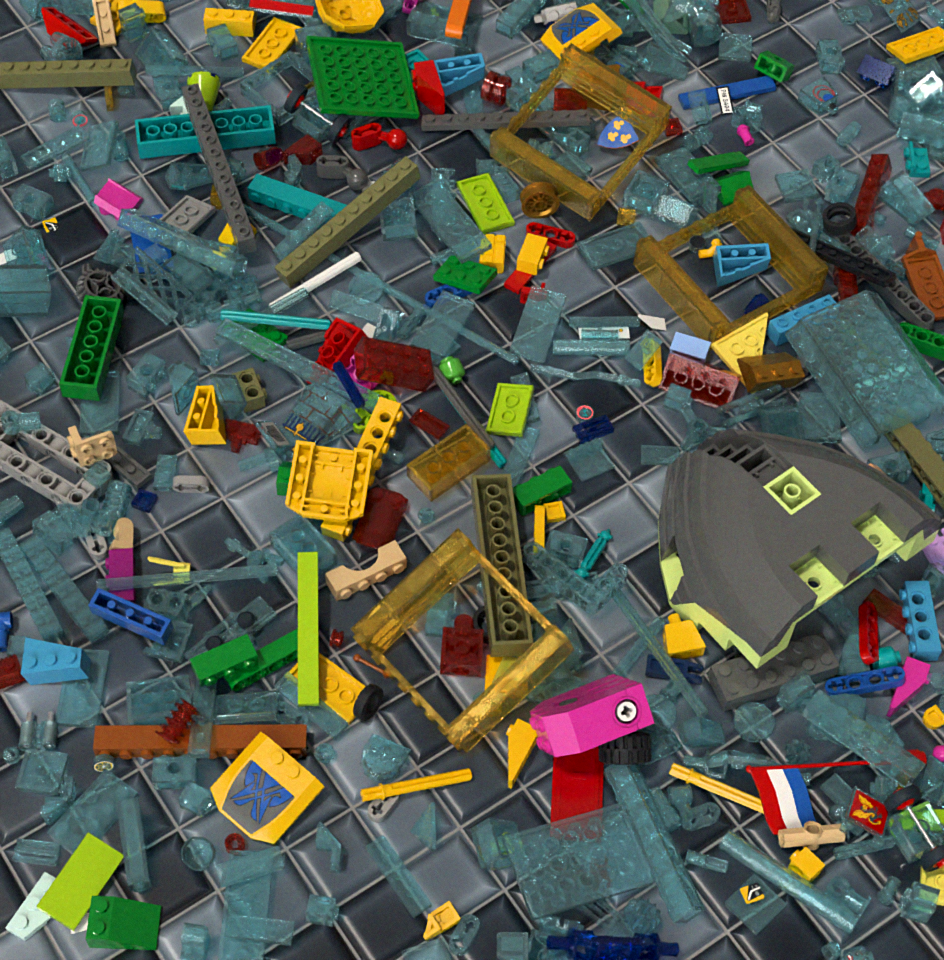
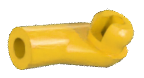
M713 239L711 242L712 246L709 249L699 250V258L713 257L716 246H722L721 240Z

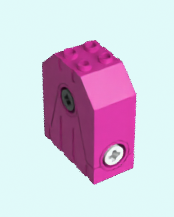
M616 674L608 675L542 701L529 711L531 718H529L530 725L533 730H536L538 736L536 738L538 748L554 757L582 753L654 724L642 683H637V681L623 678L619 675L616 676Z

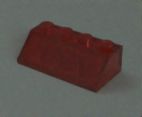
M672 351L669 353L658 388L728 413L742 375Z

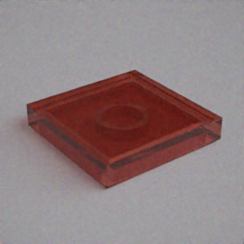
M713 0L720 25L751 22L752 17L746 0Z

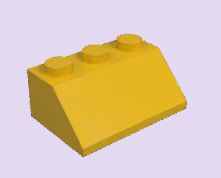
M205 8L203 18L205 34L254 37L258 13L247 10Z

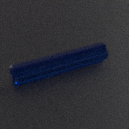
M341 361L335 362L333 369L355 407L358 409L364 407L365 400Z

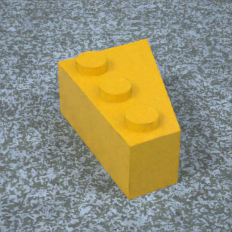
M214 385L196 386L183 431L191 445L226 444L222 398Z

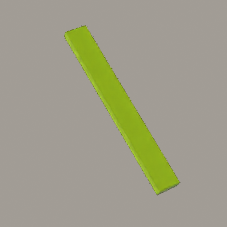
M298 552V707L319 706L318 552Z

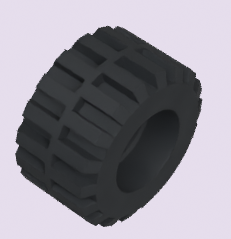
M634 731L599 745V761L614 765H636L652 761L651 734Z

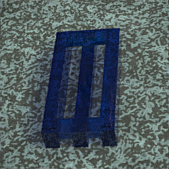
M605 414L572 426L573 433L575 432L576 438L582 444L613 433L614 427Z

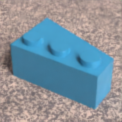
M482 53L433 60L445 97L484 79L485 63Z
M769 244L716 246L713 262L717 287L766 270L771 260Z
M25 637L21 675L30 685L89 678L91 659L82 648Z

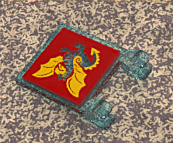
M855 786L845 818L839 830L848 834L849 829H852L855 824L871 833L874 837L870 848L877 852L879 847L884 845V836L890 814L882 801Z

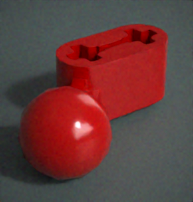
M370 123L351 131L352 148L356 151L377 146L382 141H386L390 148L400 150L405 147L408 140L403 130L397 128L392 129L389 133L384 132L378 123Z

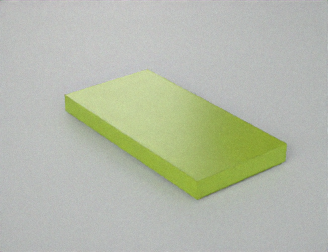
M489 173L457 181L456 186L482 235L514 226L515 221Z
M88 832L36 908L74 932L89 910L92 896L100 894L125 855Z

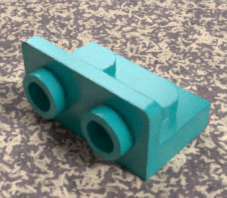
M909 141L903 152L904 158H906L905 169L908 170L909 177L929 178L931 172L927 148H913V141Z

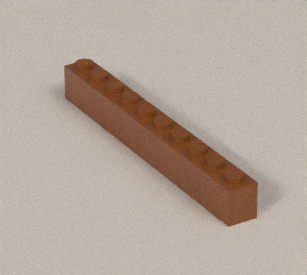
M307 724L95 726L93 750L96 758L108 760L111 757H120L126 760L132 759V757H141L143 759H152L154 757H163L164 759H173L175 757H184L186 759H194L196 757L208 759L227 757L229 759H236L253 739L262 732L292 758H301L302 756H307L308 733Z

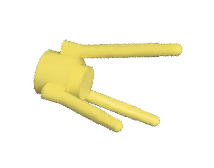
M147 557L150 562L173 566V576H177L174 579L155 582L154 586L177 582L184 583L185 578H190L191 563Z

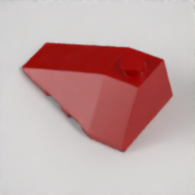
M337 317L324 335V344L318 350L320 353L319 357L313 363L306 381L308 384L318 389L323 388L342 369L351 364L350 358L353 354L363 353L371 339L361 328Z

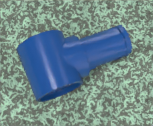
M11 611L0 612V652L8 650V634L10 629H13V615Z

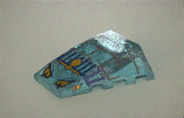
M315 382L305 386L279 428V431L290 444L277 445L272 439L270 445L293 459L296 440L315 442L316 446H320L324 442L329 443L333 440V436L340 432L344 433L349 429L350 425L353 423L357 424L362 419L343 397Z

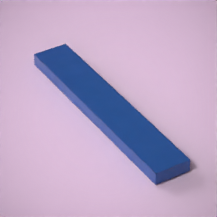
M763 76L678 94V100L683 110L719 103L716 87L729 86L731 100L775 91L776 85L771 77Z

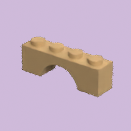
M394 540L378 548V558L370 568L355 571L341 565L325 573L326 584L336 601L347 599L359 590L363 591L376 582L384 581L388 576L401 573L407 568V558Z

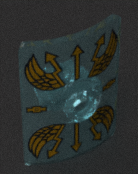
M878 0L901 33L922 20V17L910 0Z

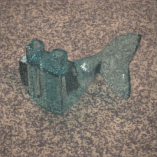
M670 0L671 3L666 11L664 23H671L686 13L689 18V35L695 47L709 46L720 39L722 32L721 18L719 12H716L714 8L704 9L691 0Z

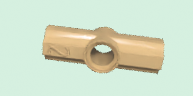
M808 821L804 824V827L778 830V840L781 848L802 846L803 848L807 847L809 850H817L820 844L844 842L846 837L845 828L842 823L821 825L814 821Z

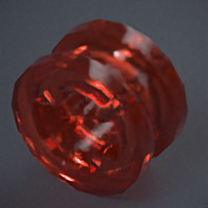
M333 629L329 646L333 647V645H336L340 649L344 639V631L338 632L337 629Z
M232 833L225 839V848L230 855H239L245 848L244 839L240 834ZM232 841H237V848L232 847Z

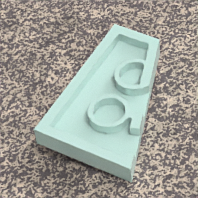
M44 872L5 927L7 931L26 941L47 924L51 917L37 909L36 906L56 879L55 877Z

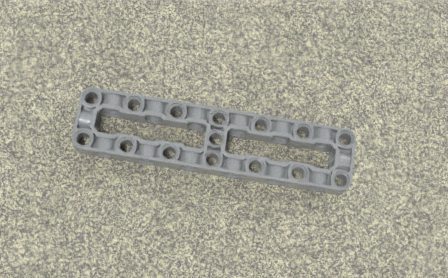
M0 400V470L73 514H85L113 483L114 477L110 464L100 460L92 465L80 467L77 458L73 459L67 438ZM16 438H20L29 443V446L46 456L53 457L58 460L59 464L76 474H82L83 477L74 485L9 445Z

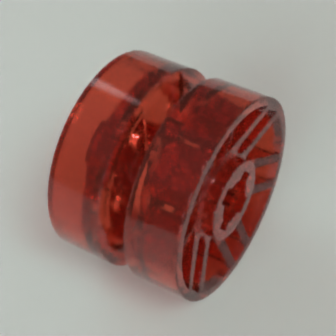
M490 71L482 85L481 100L489 103L492 102L502 107L510 94L512 78Z

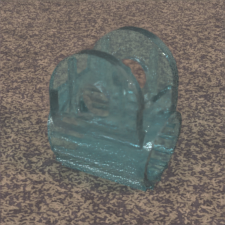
M54 32L51 35L50 41L53 46L44 45L40 49V55L44 61L83 60V47L81 43L60 32Z

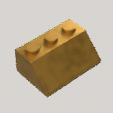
M786 352L737 359L748 393L794 387L805 378L800 360Z

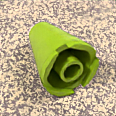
M200 71L192 73V76L187 78V85L198 83L208 112L213 111L221 86L220 78L217 75L215 77L211 76L210 72Z

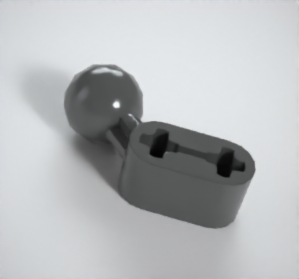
M321 155L316 159L318 177L326 179L347 178L349 187L357 191L367 186L369 179L366 172L358 168L352 170L349 167L347 157Z

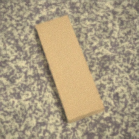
M92 0L100 48L117 46L109 0Z

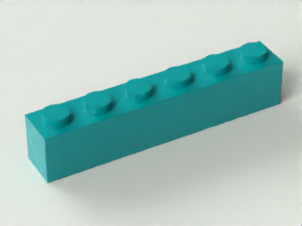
M256 174L247 187L249 200L320 225H325L347 206L338 201L260 174Z

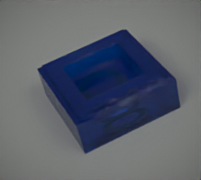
M139 489L131 502V506L150 513L158 496L149 491Z

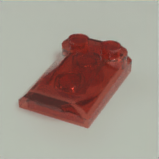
M380 487L372 488L368 492L364 516L360 517L352 540L356 541L357 544L377 550L379 547L392 542L407 508L408 499L398 492Z

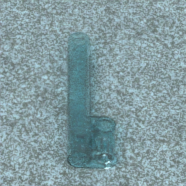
M731 830L726 833L718 847L849 935L872 900L870 897L865 899L856 893L855 889L849 886L848 881L841 876L834 877L826 889L822 891L742 837H738ZM833 886L839 887L842 890V892H836L833 889Z

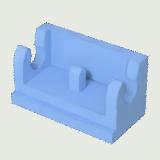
M676 332L670 347V353L673 354L675 351L701 359V363L705 364L711 342Z

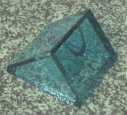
M210 374L209 377L221 406L232 422L236 421L247 405L236 375Z

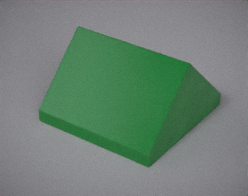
M750 171L733 172L711 179L708 182L723 206L755 196Z

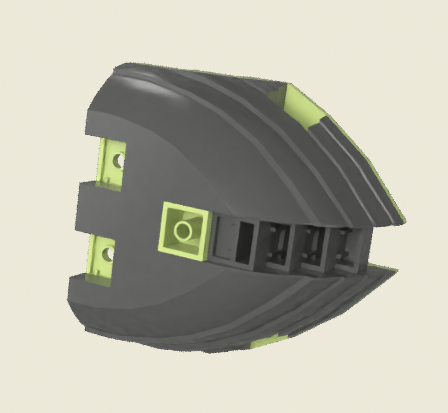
M728 429L726 431H718L712 437H708L703 444L698 446L696 451L684 453L681 458H676L667 468L658 517L660 568L668 602L674 611L684 621H693L698 631L704 627L725 651L735 645L757 669L788 647L797 622L896 552L906 562L935 540L942 521L937 514L909 490L883 472L853 456L811 441L771 433ZM815 581L819 587L813 588L808 582Z

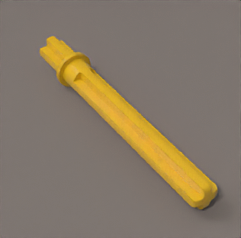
M674 762L671 765L669 774L686 781V784H694L764 814L760 798L694 771V768L688 769Z
M469 768L384 785L379 783L378 786L361 789L360 795L362 802L375 799L385 800V797L470 781L472 773Z

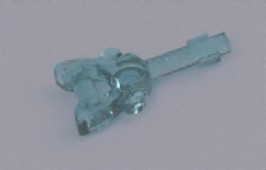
M228 537L224 542L227 545V549L232 552L236 551L247 558V572L249 574L256 573L262 583L268 582V574L275 566L279 567L284 564V558L270 554L267 548H263L262 551L256 550L251 552L240 545L241 542L235 538L232 540ZM269 561L263 569H260L261 564Z

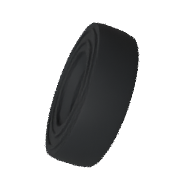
M375 684L367 685L360 692L354 703L353 714L360 720H369L382 703L383 690Z

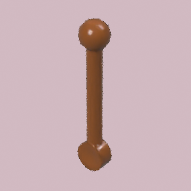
M359 654L353 656L355 662L360 661L382 673L384 678L391 676L390 670H383L361 658Z

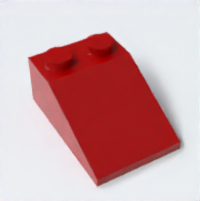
M434 61L415 62L411 75L414 80L412 85L417 99L435 115H444L445 94Z

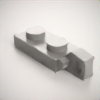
M572 1L545 7V9L541 10V14L534 15L535 23L543 22L544 25L554 24L578 8L577 2Z

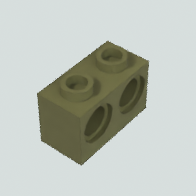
M253 367L232 373L233 386L244 413L266 407L265 399H267V393L265 388H261V378L259 374H255Z

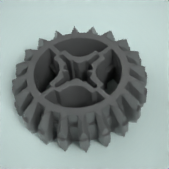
M96 268L94 271L92 269H89L88 272L84 271L76 284V296L79 297V302H83L85 295L121 299L123 303L126 294L125 285L122 279H118V274L113 275L112 271L107 272L105 269L99 270Z

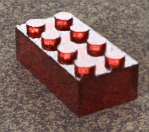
M362 336L354 348L358 380L425 392L434 380L430 349Z

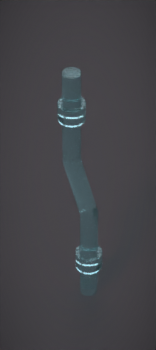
M531 364L530 371L542 373L548 377L557 376L571 380L597 378L617 382L618 385L622 386L627 384L640 387L641 380L629 378L624 374L615 375L600 371L574 373L554 369V366L546 365L545 367Z

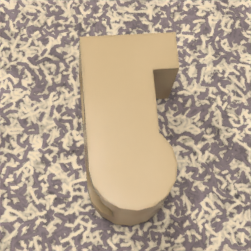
M120 518L112 530L115 540L111 543L109 550L133 548V523L128 518Z

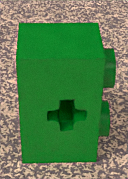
M768 50L759 54L754 66L755 69L780 83L789 80L795 67L794 64Z

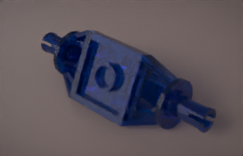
M569 928L566 937L548 935L546 940L547 950H566L569 960H659L660 956L678 957L679 954L677 942H660L657 933H651L650 935L634 933L633 938L597 936L592 930ZM578 945L584 946L585 954L577 951ZM646 951L648 952V953H646V954H644V955H642V956L639 957L640 953L646 952Z

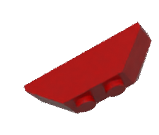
M42 7L41 12L47 33L55 41L62 43L66 49H81L97 42L98 38L94 34L59 12L56 8Z

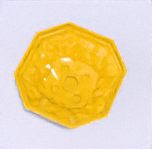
M315 0L323 23L330 26L335 32L365 33L374 28L384 13L380 0Z

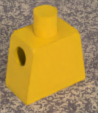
M678 613L669 615V624L664 625L662 633L665 657L685 660L703 656L706 646L693 621H681Z

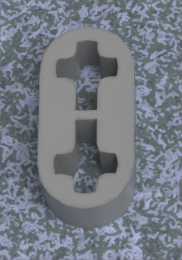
M179 475L173 478L172 489L180 493H206L209 491L210 480L204 476Z
M95 524L87 526L84 530V535L91 557L95 560L105 559L108 555V548L102 529ZM92 532H95L97 539L93 540ZM95 546H100V553H97Z
M395 795L394 798L389 797L387 801L381 799L372 800L368 806L369 819L373 822H382L398 803L399 795ZM382 805L381 814L377 813L374 815L373 809L378 810Z

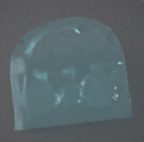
M372 734L363 748L360 765L364 769V774L370 779L383 782L385 778L392 777L395 779L400 775L401 768L409 757L411 749Z

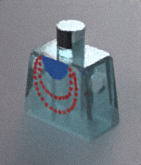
M825 77L800 89L798 102L815 114L819 115L828 111L833 115L838 111V106H836L838 93Z

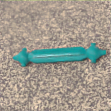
M610 529L603 530L597 534L599 538L594 542L582 561L581 567L574 570L577 581L590 576L588 571L594 566L607 545V541L613 539Z

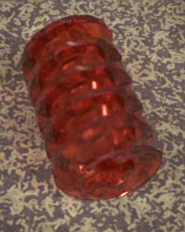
M181 697L179 698L183 703L176 702L174 704L178 710L169 711L173 717L164 718L168 724L159 725L163 731H155L156 734L171 744H180L177 736L185 737L182 729L190 730L187 722L194 723L195 720L192 715H200L197 708Z

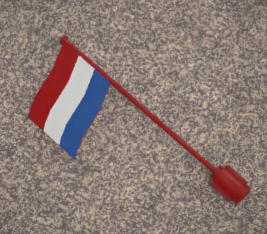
M910 749L898 750L893 759L758 767L747 765L746 772L751 773L758 789L769 829L773 835H778V830L800 828L804 827V824L808 821L816 822L808 790L799 768L894 763V766L899 771H913L924 768L927 764V758L923 751Z

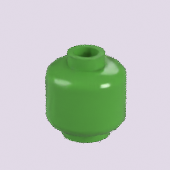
M449 356L440 362L439 369L450 383L455 385L463 380L462 377L465 375V369L459 358Z

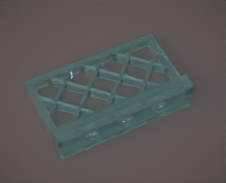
M138 246L134 248L111 276L114 282L166 326L176 318L179 311L192 295L187 288ZM134 255H139L142 258V262H136ZM132 266L134 274H131L124 267ZM137 266L144 267L145 274H138ZM148 267H153L156 270V274H150ZM139 278H146L148 286H145ZM151 279H158L159 286H152ZM162 279H167L170 282V286H164ZM154 290H160L162 298L158 297ZM165 290L172 291L173 298H167ZM176 291H181L185 298H178ZM168 302H174L176 310L172 309Z

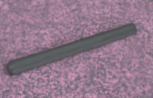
M437 366L431 368V377L485 449L488 451L493 449L495 442Z

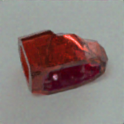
M268 147L254 153L253 160L255 166L259 170H263L278 164L283 159L284 153L279 147Z

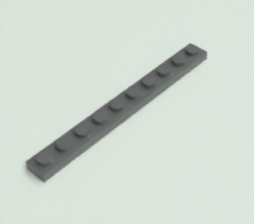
M590 110L422 115L421 128L422 131L590 126Z

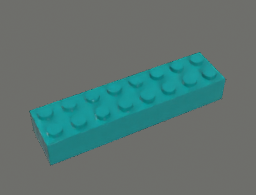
M271 105L209 111L223 150L276 144ZM188 114L135 119L140 159L202 152Z

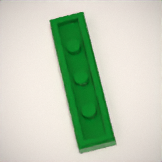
M740 151L690 159L687 165L696 174L747 166L750 160Z

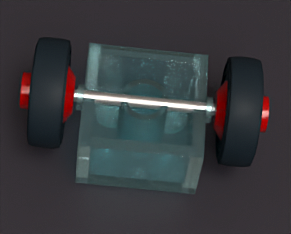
M298 84L288 94L284 104V109L291 114L297 110L293 117L292 126L318 144L326 136L330 142L335 144L347 133L351 119L345 114L320 113L317 94L313 92L304 101L308 89L304 85Z
M916 785L900 788L884 802V806L889 814L900 813L891 817L886 826L887 830L909 864L921 859L920 864L926 872L944 868L943 823L929 801L912 807L922 797V793Z

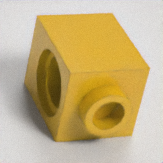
M805 847L802 851L797 849L790 856L791 862L788 869L808 886L822 872L825 864Z

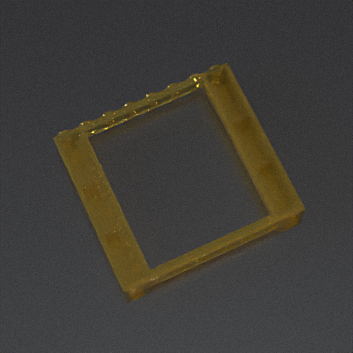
M570 43L560 53L561 61L559 66L551 71L549 78L541 83L539 90L533 92L529 102L522 105L518 115L512 117L507 128L500 126L497 131L494 130L489 138V148L492 158L530 183L548 182L554 185L558 192L559 202L591 221L668 126L672 106ZM560 80L646 134L601 191L514 135Z
M750 185L740 188L735 192L733 204L725 208L723 207L699 221H695L686 228H681L678 232L668 235L658 242L652 235L641 238L636 244L633 263L699 339L711 342V344L766 312L768 313V319L822 291L829 269ZM729 220L751 244H769L770 264L794 288L731 323L667 253L690 241L692 237L700 236Z
M459 528L351 628L355 633L353 636L355 641L365 651L370 649L373 653L370 657L378 665L383 663L386 667L384 672L391 679L396 677L399 680L397 684L404 693L409 691L413 695L410 698L418 708L422 705L426 709L424 714L431 722L435 719L440 724L437 728L444 736L449 734L446 738L458 751L463 749L466 753L575 650L569 638L555 624L552 625L475 548L472 541ZM478 564L546 633L448 725L382 653Z

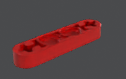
M867 601L859 605L858 608L859 653L863 662L866 665H870L879 660L878 614L874 604L871 601Z

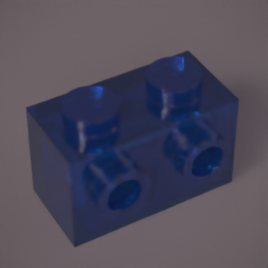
M865 54L857 73L861 74L860 78L869 81V79L875 80L874 84L883 88L884 85L889 87L898 68Z

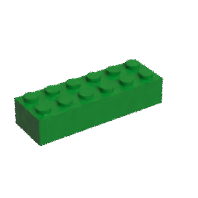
M85 295L59 382L63 397L100 401L124 315L121 299Z

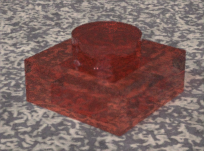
M679 118L662 120L661 125L666 137L682 134L683 129Z

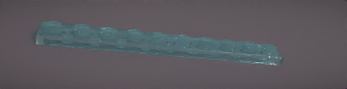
M224 318L215 330L217 336L370 413H373L379 397H383L227 318Z

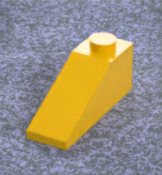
M517 719L514 725L510 724L506 733L508 736V788L510 789L514 786L536 744V738H538L536 730H533L529 723Z

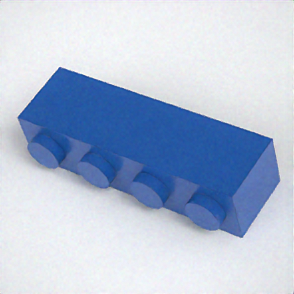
M100 588L96 590L88 604L92 614L162 645H165L174 629L171 619Z

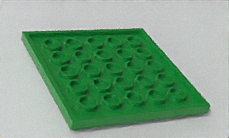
M320 36L306 37L320 113L418 119L420 114L402 42Z

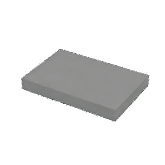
M186 195L156 222V227L186 239L213 215L216 210L214 206Z

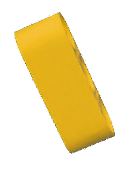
M122 0L118 2L119 18L123 22L162 23L166 20L165 5L162 1Z

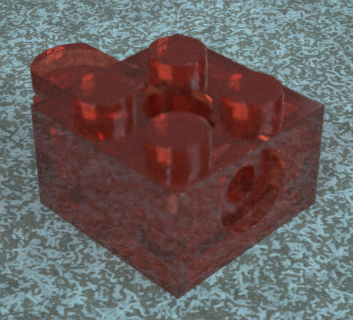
M466 614L458 615L454 621V627H443L440 662L441 675L481 677L484 629H473V619L471 616Z

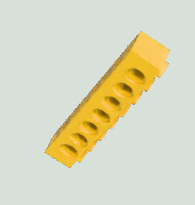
M379 397L357 448L369 449L375 452L373 454L368 487H371L374 483V474L376 470L380 469L382 464L381 458L383 454L388 452L389 440L394 438L397 430L396 425L398 422H401L404 414L401 403ZM384 419L389 420L388 422H382ZM377 435H382L381 438H375ZM354 519L343 523L323 520L321 524L322 535L344 542L346 536L349 537L352 532Z

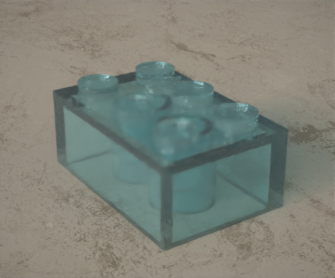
M299 514L269 533L270 545L297 576L298 552H318V577L338 564L337 551L307 518H303Z
M189 675L126 682L129 725H183L194 723L192 686Z

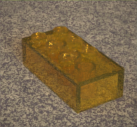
M465 424L406 465L407 477L432 502L489 462L490 448Z

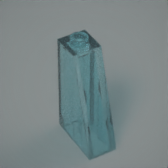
M133 798L117 801L116 805L127 885L130 891L142 892L147 888H151L152 884L144 815L139 799Z

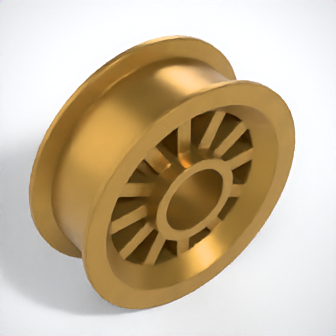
M535 182L526 186L520 193L523 213L530 218L536 219L554 214L560 204L556 187L548 182Z

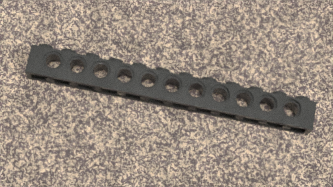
M198 83L181 87L186 110L239 255L257 251L255 235Z

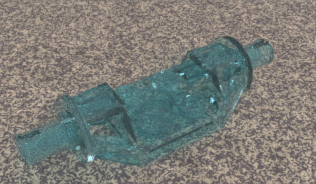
M706 749L703 757L684 754L683 758L684 767L701 770L705 776L725 779L728 764L735 769H744V766L751 765V767L781 765L767 755L723 750L710 755V750ZM786 761L785 765H791V761ZM721 766V772L709 770V768ZM800 771L805 785L809 786L811 773Z

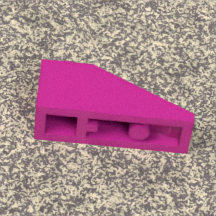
M908 656L906 657L902 669L905 671L906 681L902 686L895 688L886 716L891 717L919 693L924 684H929L932 673H929L930 664Z

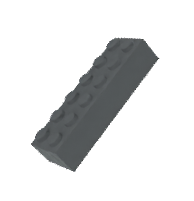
M823 632L790 641L788 647L757 669L745 656L712 665L709 670L708 679L723 712L834 678L840 666Z

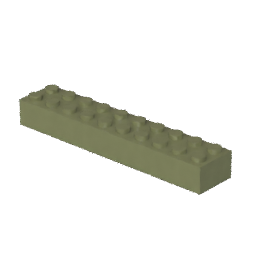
M511 474L472 475L471 496L490 657L531 655L533 637Z

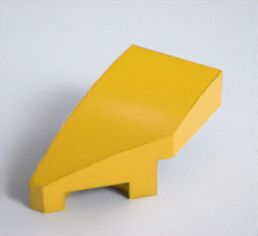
M450 901L432 911L431 914H428V922L423 937L427 941L462 921Z

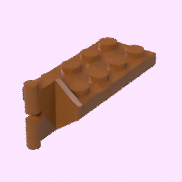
M917 231L901 262L913 294L934 313V321L944 320V271L936 251L925 247L922 233Z

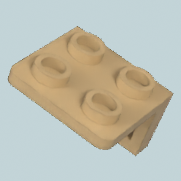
M76 426L68 428L70 435L67 436L69 449L73 459L77 458L80 467L92 465L95 462L109 459L117 454L112 431H106L81 440Z

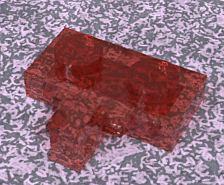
M226 418L224 423L226 439L231 441V452L238 454L242 444L258 445L263 432L262 426Z

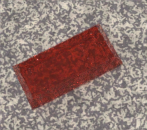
M421 408L408 420L437 439H440L450 427Z

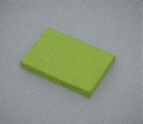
M497 384L486 427L488 434L523 437L535 389L533 385Z

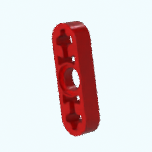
M531 222L526 226V235L530 233L548 238L549 242L558 247L568 249L572 248L575 244V234L571 231L536 222ZM553 233L555 236L550 238L546 234Z

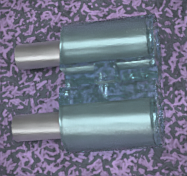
M49 711L47 721H41V724H36V721H33V712H27L26 722L21 724L18 748L22 751H35L36 748H40L41 751L54 750L56 748L58 724L54 722L55 712Z

